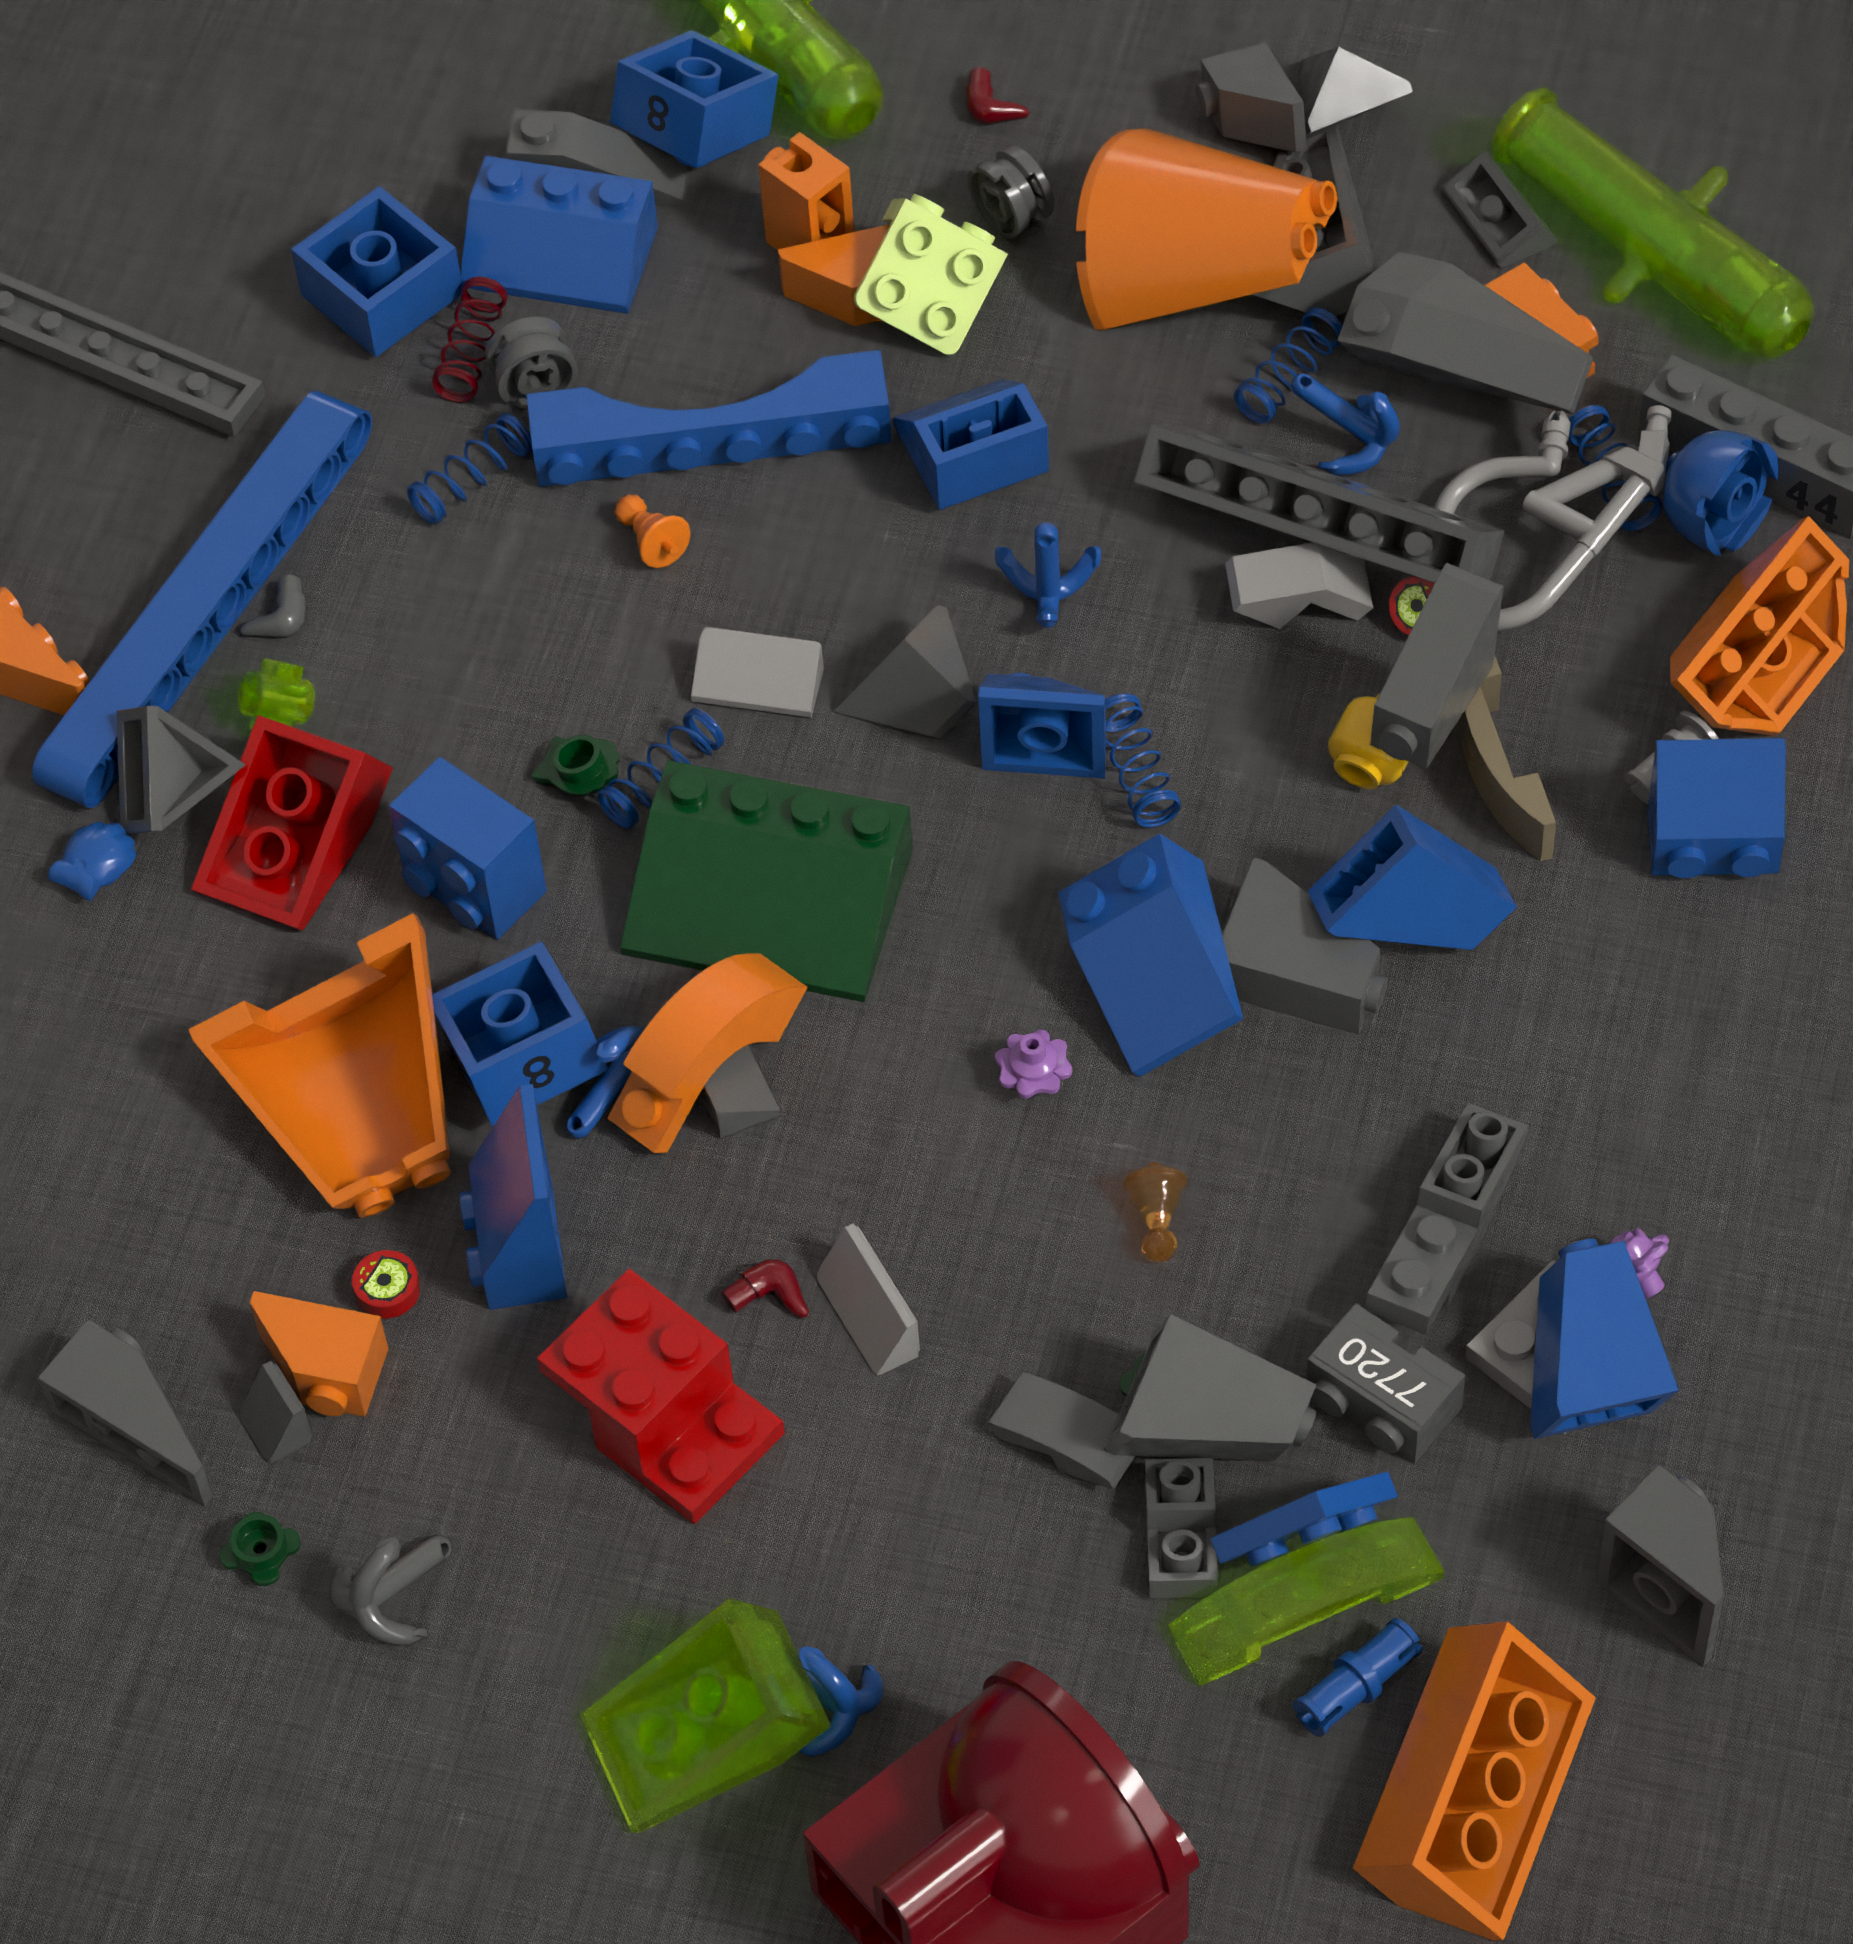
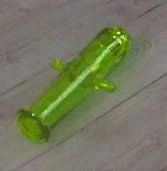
M697 0L719 25V31L708 38L736 53L742 51L748 59L779 74L776 90L810 129L828 138L848 140L863 134L875 123L883 106L884 89L881 80L870 62L809 4L813 0Z
M1545 87L1525 93L1508 109L1499 122L1491 142L1493 159L1506 166L1516 165L1624 254L1622 258L1625 264L1604 287V298L1608 302L1613 304L1620 303L1643 278L1648 281L1653 278L1707 324L1720 332L1735 347L1756 357L1764 359L1780 358L1788 354L1803 340L1815 316L1813 299L1807 287L1800 278L1776 263L1772 258L1709 214L1708 204L1728 182V171L1724 167L1712 166L1690 191L1683 188L1679 193L1558 106L1557 94Z

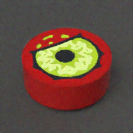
M1412 576L1400 581L1393 589L1389 599V612L1392 621L1403 633L1410 634L1435 584L1434 582Z
M381 1250L369 1254L358 1263L353 1272L352 1286L356 1301L367 1314L377 1315L382 1319L398 1317L409 1311L419 1298L420 1281L416 1266L408 1256L398 1251Z

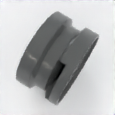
M1008 145L995 154L996 160L994 162L985 160L970 169L968 173V186L973 201L985 221L1001 236L1013 239L1025 232L1030 222L1039 223L1053 213L1054 196L1050 184L1037 162L1019 146Z
M534 316L510 322L499 329L486 346V362L490 371L494 374V381L501 398L506 403L510 400L516 402L518 408L528 409L526 394L571 389L577 379L578 367L571 350L567 347L564 332L557 322L549 318ZM504 339L509 342L505 348L497 349Z

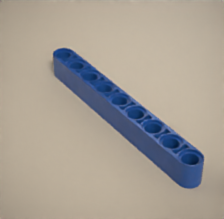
M316 390L310 392L302 400L44 742L36 756L32 771L33 781L37 786L87 808H94L105 799L119 780L116 711L143 706H159L166 712L171 710L361 454L371 433L372 416L370 412Z

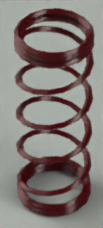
M472 277L465 281L461 291L462 303L456 307L454 312L455 323L450 326L447 332L449 343L443 347L440 353L442 364L436 368L431 380L435 391L450 401L465 402L475 398L479 388L477 381L482 378V372L474 364L466 361L451 360L446 362V350L451 346L459 355L472 361L486 360L485 355L482 358H474L459 351L454 344H472L481 348L484 353L486 348L471 340H456L452 342L451 334L454 328L458 326L466 335L479 341H489L495 334V330L483 321L474 319L459 321L458 313L460 309L465 306L476 317L486 321H495L502 317L501 309L505 307L508 299L507 291L504 287L488 277ZM472 286H485L496 291L501 296L502 301L494 304L487 300L474 299L470 296L467 289ZM468 304L481 311H498V315L496 317L482 316L473 311ZM461 324H481L487 327L492 334L488 338L478 337L466 331ZM448 365H468L478 372V376L474 378L467 371L448 367ZM446 374L453 375L458 379L467 381L472 386V391L459 393L449 390L440 383L438 377Z

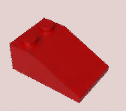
M258 715L240 760L246 765L235 773L191 890L303 931L371 827L393 767L365 752Z

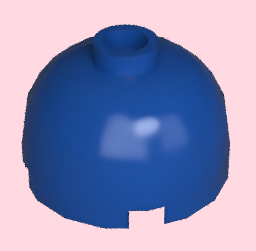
M1709 431L1688 442L1680 451L1675 452L1667 461L1666 477L1663 486V502L1666 517L1683 538L1713 555L1722 556L1720 549L1723 547L1732 552L1738 550L1757 531L1769 510L1772 498L1763 495L1768 477L1778 481L1779 464L1777 453L1769 444L1736 431Z

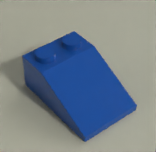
M1159 833L1058 892L1070 946L1132 1073L1141 1077L1243 1019L1204 862Z
M533 1084L522 1085L518 1087L468 1165L471 1190L459 1192L465 1231L476 1229L478 1246L466 1248L472 1287L484 1285L489 1310L568 1298L553 1185Z

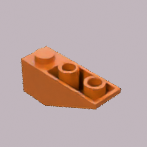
M3 586L0 588V695L65 716L90 683V680L76 661L71 659L65 663L57 654L58 650L52 637L40 623L31 626L23 618L24 614L18 601Z

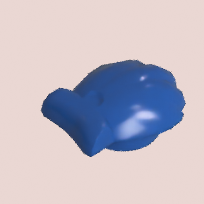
M100 821L79 828L69 839L62 860L56 861L50 867L48 879L72 889L84 899L91 901L100 887L115 882L132 865L136 857V851L134 850L135 842L130 836L126 835V830L119 823L104 824Z

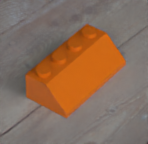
M1508 1621L1448 1628L1353 1869L1400 1907L1493 1941L1504 1940L1596 1697Z

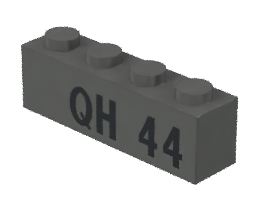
M1672 354L1643 393L1638 440L1640 441L1641 431H1645L1648 424L1646 420L1647 410L1655 405L1665 406L1671 410V421L1667 425L1670 443L1669 455L1671 456L1675 452L1680 451L1691 440L1709 431H1736L1759 439L1773 448L1777 453L1779 464L1778 481L1768 477L1763 495L1772 498V503L1804 518L1809 516L1816 524L1851 539L1853 536V437Z

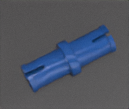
M1393 1618L1386 1624V1627L1356 1652L1347 1650L1334 1660V1670L1303 1696L1293 1701V1710L1299 1712L1296 1714L1298 1720L1310 1733L1322 1737L1329 1731L1330 1727L1360 1702L1371 1703L1382 1694L1381 1685L1412 1658H1416L1422 1653L1423 1647L1417 1643L1420 1640L1417 1634L1407 1623L1401 1619Z

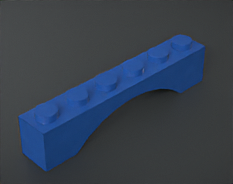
M880 350L821 357L803 373L772 391L742 402L708 409L668 410L641 407L609 398L587 387L526 394L532 450L539 487L556 484L570 485L580 481L612 477L626 478L636 474L675 469L689 470L699 466L731 462L745 463L755 459L794 454L807 455L818 451L850 447L864 448L874 444L892 442L889 401Z

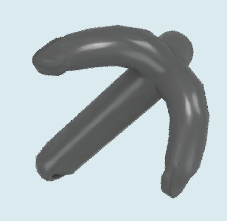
M443 1535L431 1536L398 1560L396 1559L399 1557L401 1542L396 1537H389L378 1542L375 1550L357 1571L354 1579L353 1569L350 1565L338 1567L329 1588L331 1601L339 1610L354 1613L361 1628L377 1640L390 1644L410 1645L418 1640L427 1639L426 1629H417L413 1626L387 1619L380 1613L378 1607L449 1557L451 1543Z

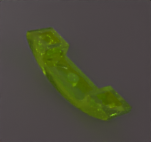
M1414 1517L1377 1522L1314 1542L1243 1575L1185 1611L1168 1624V1631L1198 1687L1261 1660V1647L1376 1596H1379L1383 1605L1444 1579L1445 1571Z

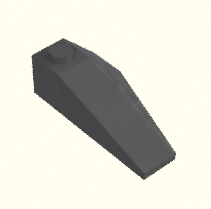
M1399 251L1357 285L1337 340L1363 365L1557 411L1561 409L1570 414L1575 412L1594 359L1590 354L1453 264Z

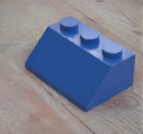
M485 155L469 198L461 266L462 287L469 278L478 276L488 277L500 283L507 291V295L628 314L658 229L653 182ZM472 286L468 288L473 290L497 293L493 289L487 288L485 286Z

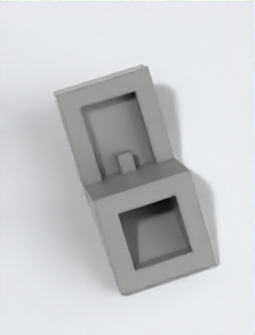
M1314 542L1232 556L1225 563L1233 611L1278 629L1285 626L1310 603L1356 621L1373 609L1364 559Z

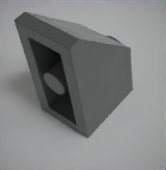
M1265 42L1200 59L1203 83L1196 84L1195 86L1197 103L1204 118L1211 116L1223 137L1291 152L1307 150L1303 100Z

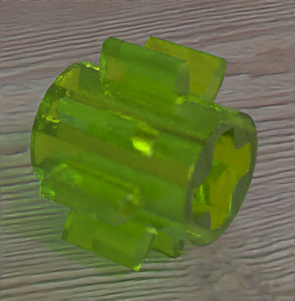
M264 658L261 663V671L251 670L245 674L239 686L238 705L242 714L252 717L249 724L250 729H253L258 715L291 727L292 724H304L310 718L315 703V691L309 680L301 679L304 670L303 666Z

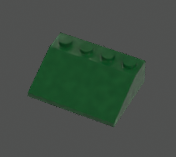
M667 760L649 812L620 946L621 955L703 971L711 965L734 955L761 953L807 986L806 991L865 1002L913 851L910 806Z

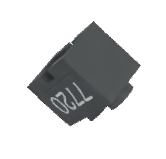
M1355 1303L1307 1360V1380L1316 1384L1311 1398L1325 1413L1333 1417L1344 1416L1362 1428L1369 1440L1382 1451L1389 1454L1398 1452L1416 1464L1462 1409L1465 1374L1422 1346L1414 1355L1410 1354L1395 1344L1399 1339L1398 1330Z

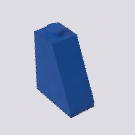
M1396 804L1308 890L1326 930L1334 936L1473 950L1517 908L1496 867Z
M1585 1239L1572 1243L1558 1252L1560 1259L1540 1276L1530 1428L1534 1439L1650 1414L1679 1391L1625 1241L1598 1246L1596 1239Z

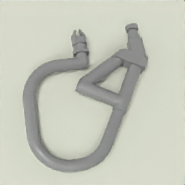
M1661 405L1649 407L1646 417L1648 424L1646 430L1641 431L1639 451L1630 447H1623L1602 457L1601 460L1528 493L1523 502L1524 512L1577 539V542L1533 596L1518 605L1500 610L1498 631L1520 627L1548 611L1590 560L1597 556L1647 493L1655 497L1660 493L1666 477L1670 447L1667 427L1671 421V410ZM1560 409L1559 420H1557L1556 410H1553L1544 419L1542 442L1538 445L1539 456L1499 457L1477 463L1451 480L1439 495L1434 508L1454 514L1461 500L1470 491L1491 480L1509 477H1553L1557 475L1561 469L1562 460L1568 455L1566 443L1569 439L1571 422L1565 411ZM1617 478L1626 481L1595 520L1564 505V503Z

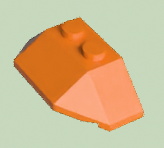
M1809 516L1801 519L1734 576L1670 656V683L1713 728L1772 736L1780 733L1844 652L1847 614L1844 580L1849 578V559Z

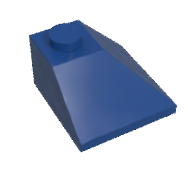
M988 673L979 687L978 694L982 770L1105 779L1107 769L1105 695L1052 678L1033 677L1025 673H1013L1010 675Z

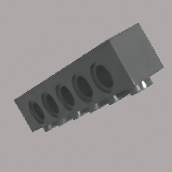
M1150 424L1134 481L1135 483L1434 583L1446 563L1490 580L1505 532L1504 530L1181 424Z

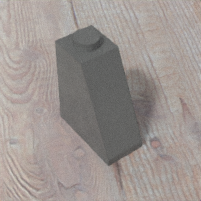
M1449 563L1445 564L1374 705L1371 746L1383 750L1395 759L1406 760L1425 769L1428 768L1493 667L1504 586Z
M1253 858L1222 934L1238 1000L1359 1035L1367 1012L1375 1014L1379 1012L1387 988L1388 977L1379 975L1380 948L1368 939L1337 937L1329 933L1309 893L1267 861Z
M1170 1314L1153 1333L1104 1450L1114 1455L1274 1461L1291 1444L1300 1447L1306 1439L1316 1416V1410L1308 1407L1316 1384Z

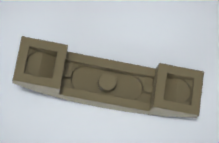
M1494 654L1491 671L1459 719L1460 737L1465 760L1480 796L1503 829L1522 848L1538 860L1553 859L1556 821L1539 774L1533 773L1513 778L1490 712L1499 711L1502 673Z

